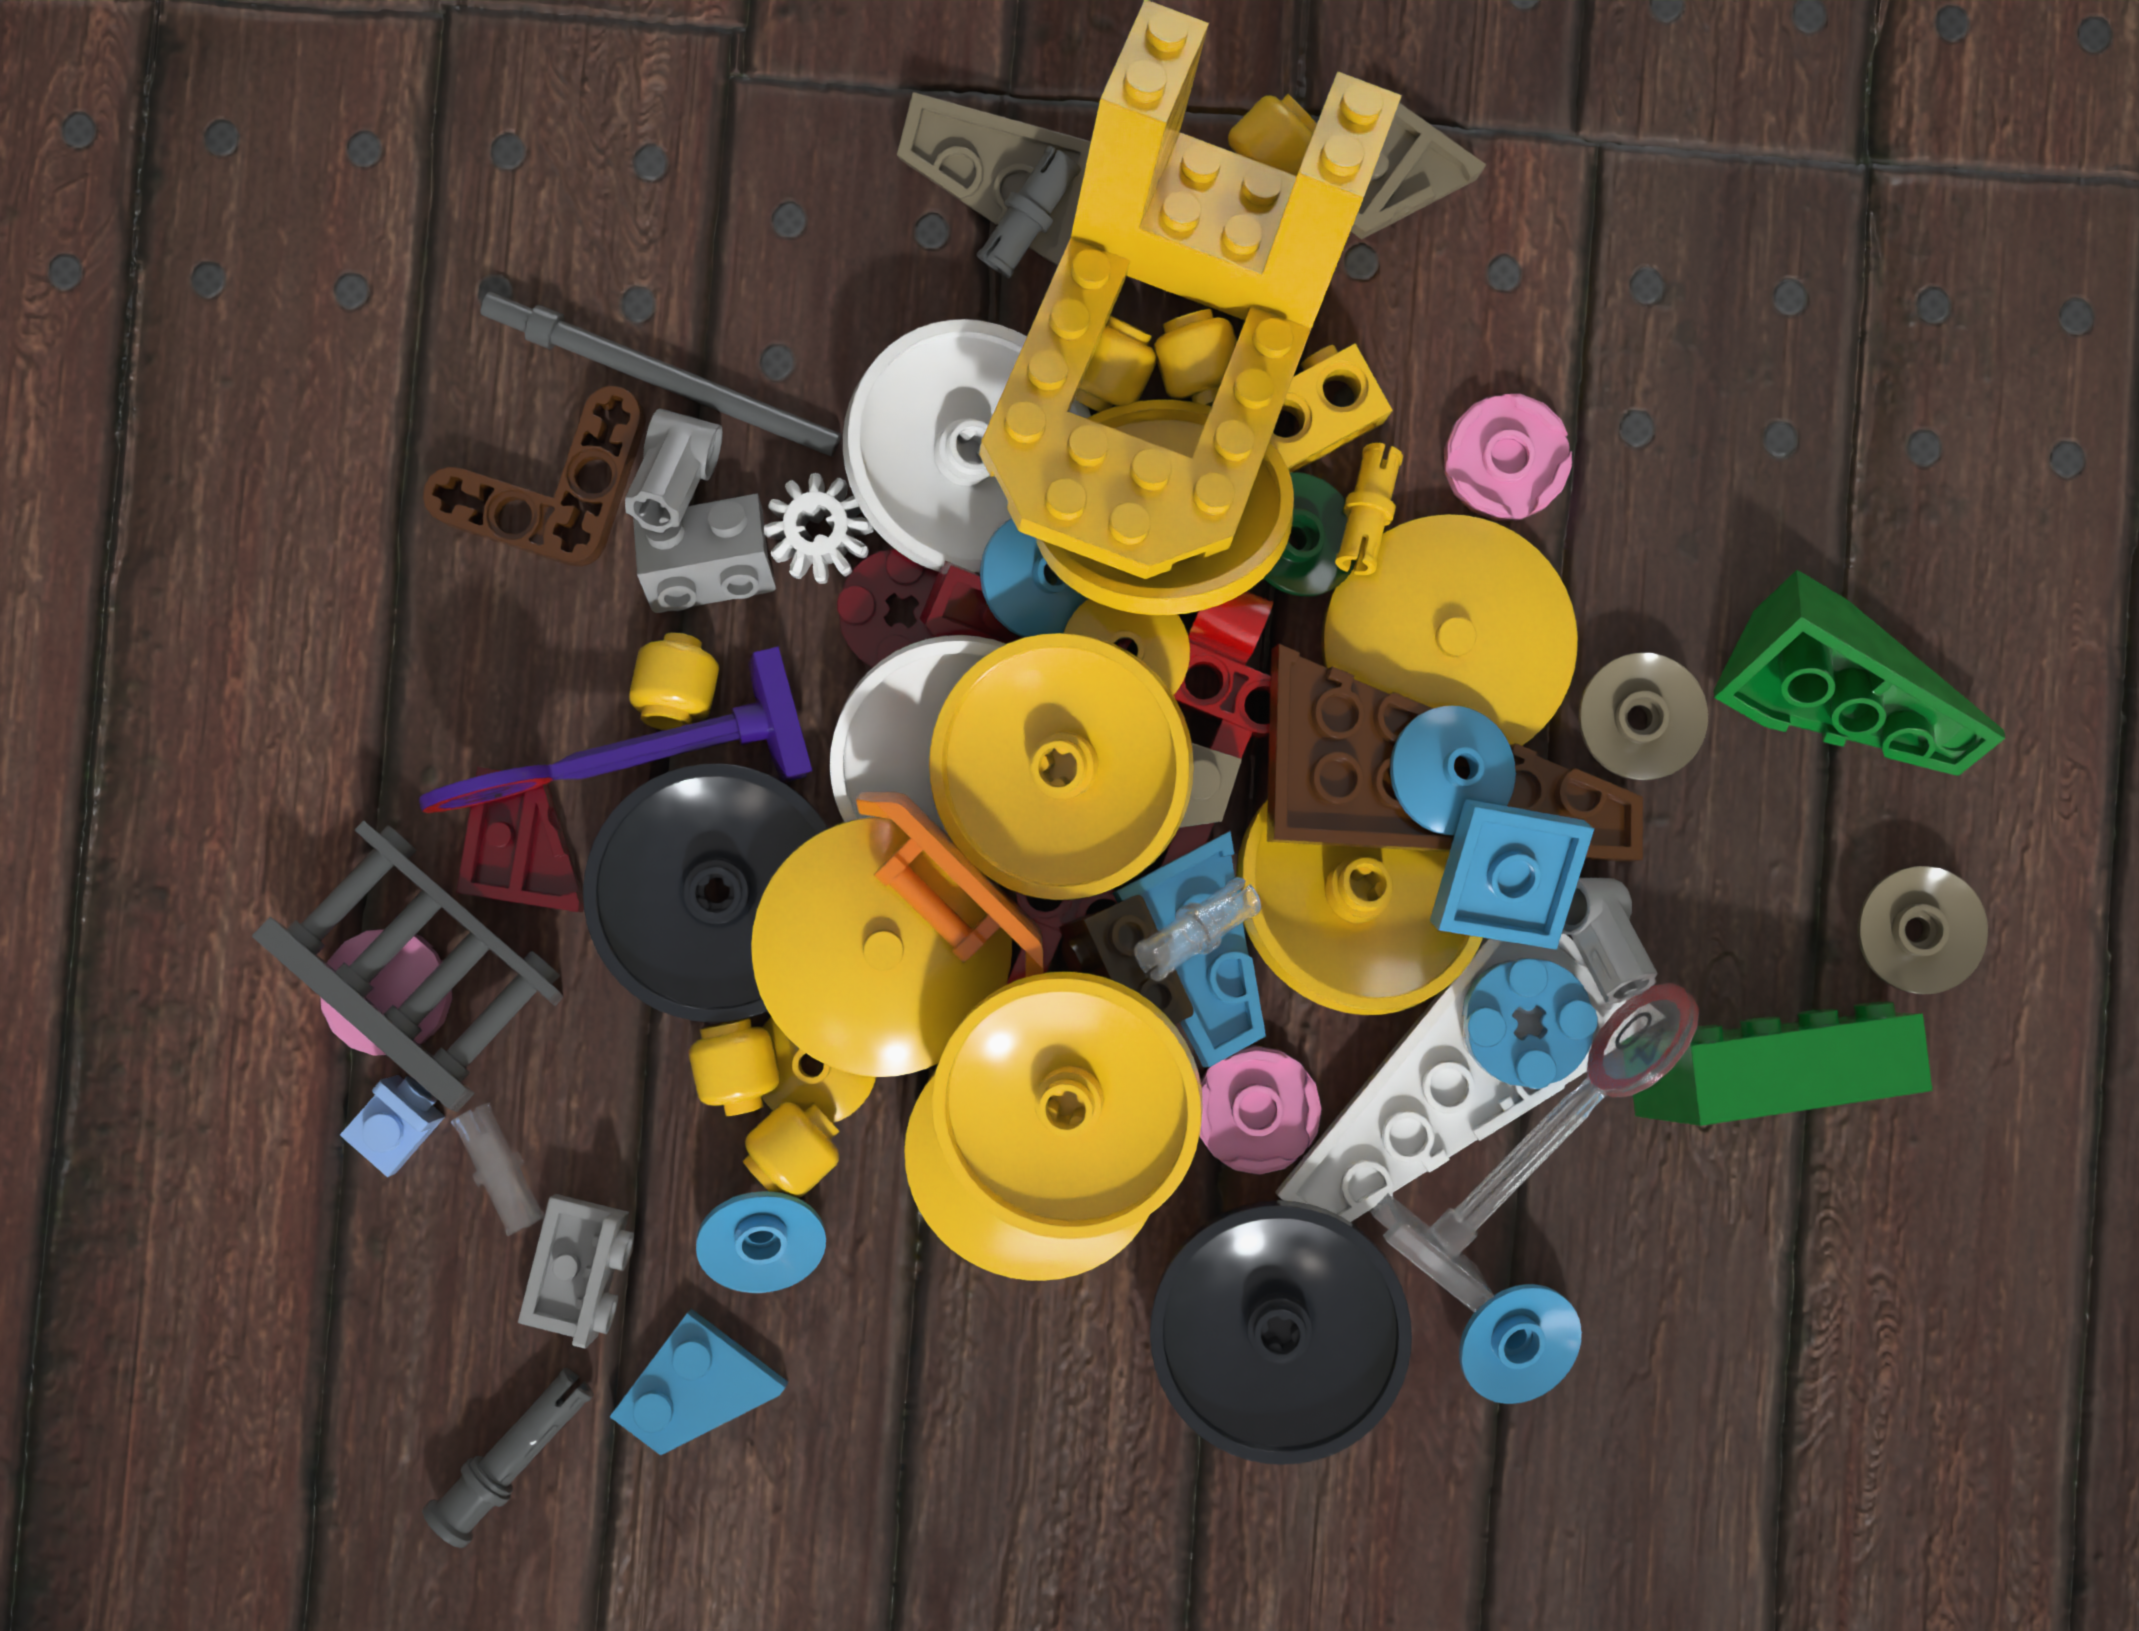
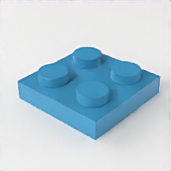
M1465 799L1430 922L1440 931L1557 950L1595 828L1581 819Z

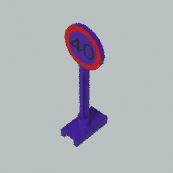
M779 646L753 652L748 664L756 702L731 708L732 714L576 752L551 765H533L508 769L459 781L423 794L419 798L422 812L433 813L470 807L514 796L543 786L553 780L585 779L739 740L740 745L767 739L780 781L787 783L806 778V773L811 772L812 767Z

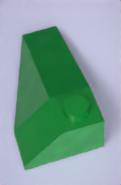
M1796 570L1753 611L1714 688L1715 699L1764 727L1786 732L1790 725L1822 733L1823 742L1841 747L1844 746L1846 740L1881 748L1885 758L1956 776L1962 774L2006 738L2004 729L1849 600L1799 570Z

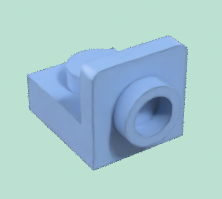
M399 1075L380 1080L372 1089V1092L375 1094L374 1097L340 1134L342 1138L387 1177L397 1173L445 1118L433 1106L436 1098L414 1078L409 1076L402 1079Z

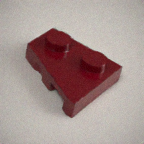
M477 767L476 777L502 770ZM548 783L514 796L470 806L456 893L583 912V895Z

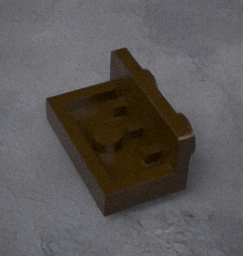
M1131 896L1102 911L1081 916L1059 927L1065 940L1061 944L1062 954L1071 972L1104 977L1129 987L1157 1006L1174 1025L1193 1015L1194 1009L1142 896Z

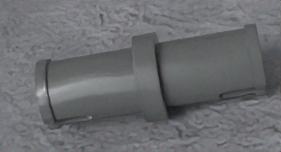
M1047 146L1044 150V155L1019 193L1011 192L1004 203L1008 210L983 248L978 251V258L998 273L1011 278L1014 274V269L1039 231L1046 233L1053 223L1050 214L1075 176H1078L1080 173V166L1063 152L1056 151L1052 146Z

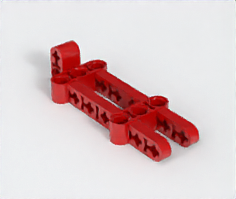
M1248 591L1223 604L1198 611L1188 634L1190 660L1187 672L1200 666L1214 671L1220 683L1218 694L1210 699H1198L1189 693L1184 678L1181 686L1173 695L1180 708L1219 724L1209 749L1240 759L1244 754L1250 737H1268L1270 723L1263 725L1252 721L1245 712L1244 704L1247 695L1251 692L1263 691L1270 694L1271 676L1245 665L1256 647L1272 609L1273 602ZM1124 638L1120 640L1118 646L1128 651L1135 642ZM1214 823L1178 828L1175 836L1167 846L1159 868L1205 844ZM1111 889L1091 897L1063 900L1057 908L1047 912L1035 909L1029 903L1027 895L1016 892L1019 907L1041 929L1043 974L1047 972L1062 937L1059 927L1086 915V910L1096 900L1109 899L1117 904L1112 894L1115 892ZM1021 948L1006 985L1026 978L1025 950Z

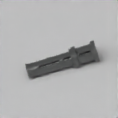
M563 1368L559 1372V1376L484 1457L475 1456L468 1459L461 1466L462 1476L441 1499H432L423 1507L424 1519L430 1528L445 1542L457 1548L466 1547L472 1541V1530L494 1506L501 1507L509 1501L513 1491L511 1482L529 1465L532 1459L580 1408L594 1397L592 1389L584 1381L567 1400L562 1398L563 1394L580 1377L578 1374L568 1368Z

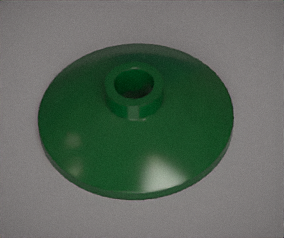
M1289 472L1294 490L1293 521L1290 534L1296 539L1298 549H1295L1287 542L1280 559L1264 579L1277 589L1292 595L1317 596L1331 591L1345 581L1357 560H1351L1348 572L1340 569L1335 563L1348 519L1343 512L1346 500L1332 485L1316 476L1301 472Z

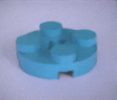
M1519 958L1491 966L1474 981L1463 1002V1029L1466 1035L1464 1039L1468 1052L1477 1065L1486 1073L1510 1085L1540 1089L1566 1078L1585 1059L1592 1044L1593 1033L1597 1028L1598 1017L1596 1010L1591 1005L1584 986L1567 969L1546 960ZM1537 1006L1542 1012L1539 1019L1541 1026H1543L1542 1031L1537 1037L1527 1034L1522 1039L1517 1038L1514 1031L1519 1023L1512 1016L1514 1011L1519 1007L1523 1010L1531 1011Z

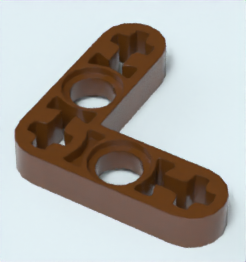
M606 386L599 388L591 394L584 405L554 498L462 468L446 467L433 473L424 485L423 500L425 507L432 517L452 528L570 566L582 567L592 564L601 556L606 547L645 430L646 416L644 409L631 392L622 387ZM621 402L622 410L630 417L627 425L616 424L613 428L609 442L615 448H621L619 456L616 457L602 447L589 446L593 437L604 444L608 433V425L600 418V414L603 409L613 411L617 403ZM601 460L608 463L611 468V482L602 492L595 494L586 493L580 487L578 481L579 472L588 462ZM459 482H462V491L474 499L486 502L483 514L463 505H456L453 508L452 514H450V505L442 500L443 492L445 489L455 491ZM488 490H494L488 498ZM576 497L588 506L600 507L601 511L599 516L596 517L586 510L582 521V529L590 535V540L587 545L576 544L571 553L568 552L569 544L561 539L560 536L563 528L574 529L578 523L581 511L575 506H569L571 498ZM514 500L527 502L532 512L529 526L521 533H505L499 522L503 506ZM483 516V525H477Z

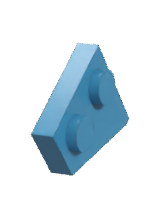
M691 1308L610 1417L659 1455H663L780 1396L786 1388L788 1381Z

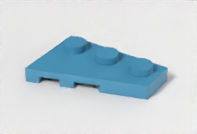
M1230 831L1112 893L1117 903L1135 895L1143 897L1194 1009L1193 1015L1181 1021L1180 1024L1203 1067H1211L1266 1036L1253 959L1248 955L1242 921V914H1245L1241 889L1237 890L1231 857L1234 854Z

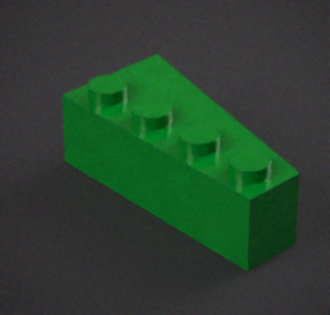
M1883 1001L1853 1005L1855 1015L1838 1017L1837 1009H1822L1798 1012V1022L1781 1023L1780 1017H1763L1741 1020L1740 1028L1723 1030L1722 1025L1697 1026L1688 1049L1675 1066L1651 1087L1633 1095L1635 1117L1703 1126L1933 1091L1923 1013L1895 1012L1894 1002ZM1685 1028L1681 1029L1682 1035L1669 1036L1659 1064L1654 1070L1645 1061L1638 1067L1635 1064L1641 1059L1639 1054L1643 1050L1647 1052L1661 1037L1649 1038L1638 1050L1628 1054L1631 1083L1650 1076L1665 1064L1678 1047ZM1643 1039L1636 1040L1628 1045L1627 1050L1633 1049ZM1661 1044L1649 1055L1654 1062Z

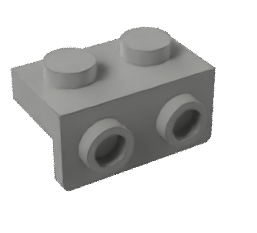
M758 493L688 506L679 527H670L663 533L642 528L633 517L637 576L653 612L680 611L709 603L731 599H745L753 595L773 592L776 589L775 577L768 559L763 509Z
M559 1194L551 1196L518 1323L574 1337L572 1345L581 1348H587L598 1337L599 1332L607 1334L613 1322L618 1302V1296L609 1293L615 1269L624 1270L634 1239L633 1232L625 1231L630 1212Z

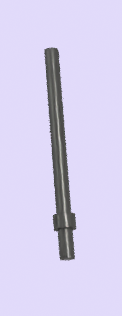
M490 291L483 299L480 310L482 316L524 332L527 341L549 350L553 349L555 345L830 457L834 456L838 448L841 433L564 321L565 318L562 313L539 304L532 309Z

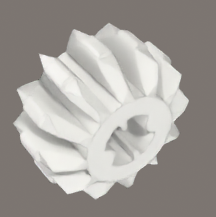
M813 473L809 478V492L804 494L796 482L793 480L785 484V487L793 501L787 505L780 500L772 499L768 505L769 509L776 516L783 519V521L764 525V534L767 538L782 540L772 549L771 556L778 563L793 557L789 573L796 579H801L812 563L813 574L819 584L828 582V564L834 563L838 571L844 577H847L852 573V569L844 558L846 553L850 552L860 558H866L869 553L867 546L853 537L872 533L874 528L866 518H855L862 510L854 496L844 500L848 490L846 481L837 478L825 493V486L821 475ZM824 516H829L826 518V521L833 530L831 535L827 537L818 534L814 541L810 542L809 540L812 537L805 529L806 524L809 521L820 523Z

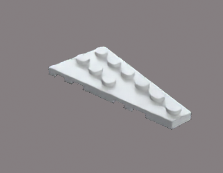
M1561 934L1557 950L1484 938L1470 964L1462 974L1448 987L1439 992L1275 1193L1284 1201H1296L1315 1205L1329 1210L1350 1222L1393 1196V1192L1423 1173L1427 1171L1430 1173L1449 1161V1157L1476 1140L1481 1141L1558 1093L1565 1088L1567 1083L1596 1066L1609 1036L1626 1016L1646 1002V1000L1639 995H1635L1620 1003H1605L1574 941L1566 934ZM1519 958L1551 961L1571 972L1587 991L1590 1003L1596 1010L1598 1017L1597 1028L1593 1033L1592 1044L1585 1059L1574 1072L1561 1081L1551 1083L1547 1087L1540 1089L1510 1085L1486 1073L1477 1065L1468 1052L1464 1039L1466 1035L1463 1029V1002L1474 981L1485 970L1497 963ZM1537 1006L1531 1011L1523 1010L1520 1007L1514 1011L1512 1016L1519 1023L1514 1031L1517 1038L1522 1039L1527 1034L1537 1037L1542 1031L1543 1026L1539 1022L1542 1012ZM1655 1008L1643 1013L1617 1039L1609 1060L1622 1053L1620 1046L1624 1037L1644 1018L1652 1016L1657 1020L1655 1031L1671 1021ZM1646 1021L1639 1026L1627 1039L1624 1047L1649 1033L1653 1027L1652 1021Z

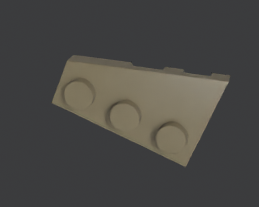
M913 92L897 152L898 158L995 225L999 224L1008 210L1004 204L1011 192L1019 193L1044 155V150L1047 146H1052L1056 151L1063 152L1080 166V173L1078 176H1075L1050 214L1053 223L1046 233L1039 231L1029 246L1030 249L1058 267L1071 238L1091 141Z

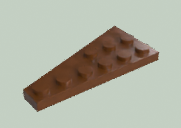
M1281 644L1271 648L1267 842L1450 852L1454 836L1432 832L1416 823L1400 805L1394 793L1390 776L1391 754L1401 731L1415 717L1433 708L1398 693L1392 692L1388 694L1354 679L1355 675L1336 667L1326 668L1300 657V652ZM1517 743L1510 745L1515 761L1516 776L1514 790L1507 805L1508 807L1586 821L1595 829L1585 860L1621 862L1643 860V796L1579 769H1567L1536 756V751ZM1458 756L1454 762V770L1460 778L1467 779L1470 774L1469 764L1465 758Z

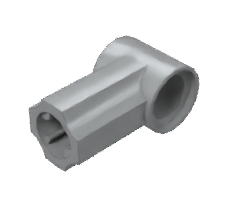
M660 408L656 410L646 434L644 459L625 497L626 513L633 516L642 528L663 533L670 527H679L700 479L708 481L715 470L722 444V426Z
M1579 878L1562 934L1571 935L1605 1003H1620L1632 996L1642 994L1656 983L1655 977L1658 973L1629 921L1632 913V900L1628 889L1622 882L1614 878Z

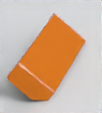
M862 792L856 799L859 814L892 819L910 837L875 872L874 876L885 887L889 884L953 947L951 952L964 963L1002 927L1025 950L1026 977L1043 974L1042 933L1037 923L993 880L980 872L958 850L951 838L903 793ZM923 850L987 913L974 927L971 928L908 866Z

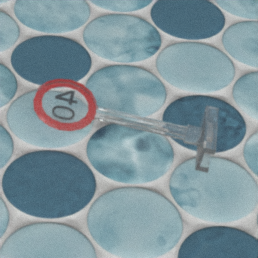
M1673 983L1654 985L1642 994L1631 997L1611 1015L1599 1030L1589 1051L1586 1069L1588 1076L1576 1090L1566 1095L1455 1210L1450 1207L1429 1227L1387 1193L1371 1210L1373 1217L1389 1229L1383 1235L1385 1240L1476 1313L1483 1305L1495 1297L1477 1265L1461 1253L1478 1236L1476 1230L1565 1141L1605 1096L1612 1098L1632 1096L1651 1087L1675 1066L1688 1049L1697 1030L1699 1008L1694 997L1684 988Z

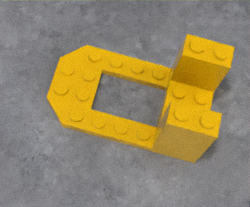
M1144 0L1100 98L1071 238L987 426L979 451V455L990 477H996L1008 500L1007 510L1019 532L1143 579L1171 570L1173 563L1200 553L1205 558L1229 549L1311 328L1365 196L1402 96L1337 71L1297 176L1180 133L1209 23L1149 0ZM1126 276L1245 320L1192 458L1069 412Z

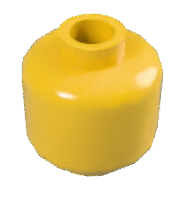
M1289 94L1282 100L1269 95L1261 98L1231 129L1228 134V142L1236 154L1297 176L1317 123Z
M1205 309L1164 323L1165 334L1156 340L1154 351L1156 352L1158 367L1168 396L1177 400L1191 398L1192 402L1211 406L1233 354L1237 338L1230 321L1220 317L1214 318L1212 309Z
M1110 315L1075 400L1098 412L1109 409L1112 405L1124 406L1139 401L1157 363L1156 352L1148 345L1152 336Z
M668 633L664 635L663 641L650 642L640 648L632 678L629 701L641 713L640 719L645 724L660 730H669L701 722L709 716L719 665L711 654L701 649L702 642L699 639L683 633Z
M750 1017L701 1028V1039L694 1042L689 1049V1059L700 1101L711 1106L723 1105L726 1116L739 1115L763 1108L761 1096L773 1091L780 1081V1074L769 1031L764 1027L752 1026Z
M783 1102L747 1135L745 1146L749 1155L743 1160V1163L769 1192H785L796 1198L802 1197L839 1162L838 1149L831 1139L840 1131L814 1103L804 1112L795 1103Z

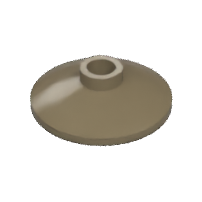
M1633 653L1609 662L1592 677L1584 690L1580 702L1579 725L1589 752L1607 770L1628 779L1653 780L1675 773L1693 759L1706 735L1708 708L1705 695L1698 681L1680 663L1659 654ZM1632 707L1643 709L1647 715V723L1642 730L1632 728L1628 722V712Z
M1908 867L1884 877L1868 893L1858 918V941L1867 964L1885 983L1908 993L1935 994L1959 985L1979 965L1988 940L1987 917L1978 895L1963 879L1937 867ZM1912 918H1916L1922 926V934L1914 942L1908 939L1905 933V926Z

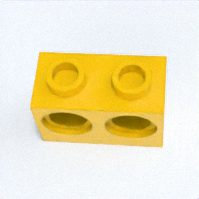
M1356 343L1340 352L1337 351L1334 345L1319 350L1301 363L1304 371L1293 377L1281 410L1287 411L1296 417L1300 431L1295 436L1287 438L1272 433L1270 441L1285 461L1289 472L1298 471L1384 424L1393 411ZM1330 381L1346 383L1354 393V403L1346 407H1338L1331 404L1324 396L1323 385Z

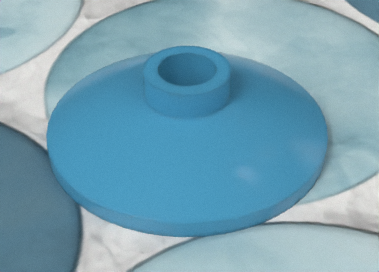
M1011 518L993 533L982 555L980 581L986 603L995 618L1004 627L1023 638L1040 634L1064 633L1065 627L1073 613L1089 598L1072 589L1059 577L1055 585H1051L1046 581L1043 571L1047 562L1037 546L1035 537L1019 532Z
M1462 706L1437 707L1411 720L1398 736L1390 761L1392 787L1400 805L1416 823L1438 834L1455 836L1465 799L1507 806L1514 790L1516 776L1515 761L1506 737L1498 726L1485 715ZM1458 756L1465 758L1469 764L1470 774L1467 779L1460 778L1454 770V762Z
M769 1191L746 1193L721 1203L705 1217L696 1237L697 1258L705 1273L724 1287L747 1293L773 1292L798 1283L814 1271L820 1263L826 1248L825 1228L818 1213L799 1198Z
M1518 1285L1493 1295L1474 1312L1462 1333L1459 1346V1361L1466 1380L1481 1396L1504 1404L1530 1401L1547 1393L1567 1375L1578 1356L1582 1332L1577 1312L1563 1295L1554 1289L1542 1285Z

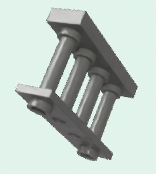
M363 821L355 831L374 849L302 923L295 920L286 928L272 917H269L252 937L444 1106L458 1112L475 1094L463 1083V1080L471 1073L466 1069L468 1065L537 991L556 1006L563 996L552 984L560 975L532 950L524 959L518 956L408 860L417 850L389 825L378 833ZM395 866L422 891L350 966L344 962L335 971L317 955L326 946L321 940ZM442 907L470 933L399 1008L392 1005L383 1013L366 998L374 988L369 983ZM490 949L518 975L447 1051L441 1047L432 1056L414 1040L422 1031L418 1025Z

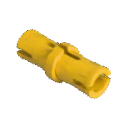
M1371 443L1363 448L1362 462L1355 491L1346 497L1343 512L1348 519L1335 563L1340 569L1348 572L1351 560L1357 559L1353 573L1356 575H1370L1375 572L1384 527L1393 520L1396 508L1391 498L1398 469L1402 464L1403 454L1400 450L1391 446L1387 460L1383 459L1381 461L1385 448L1383 443Z

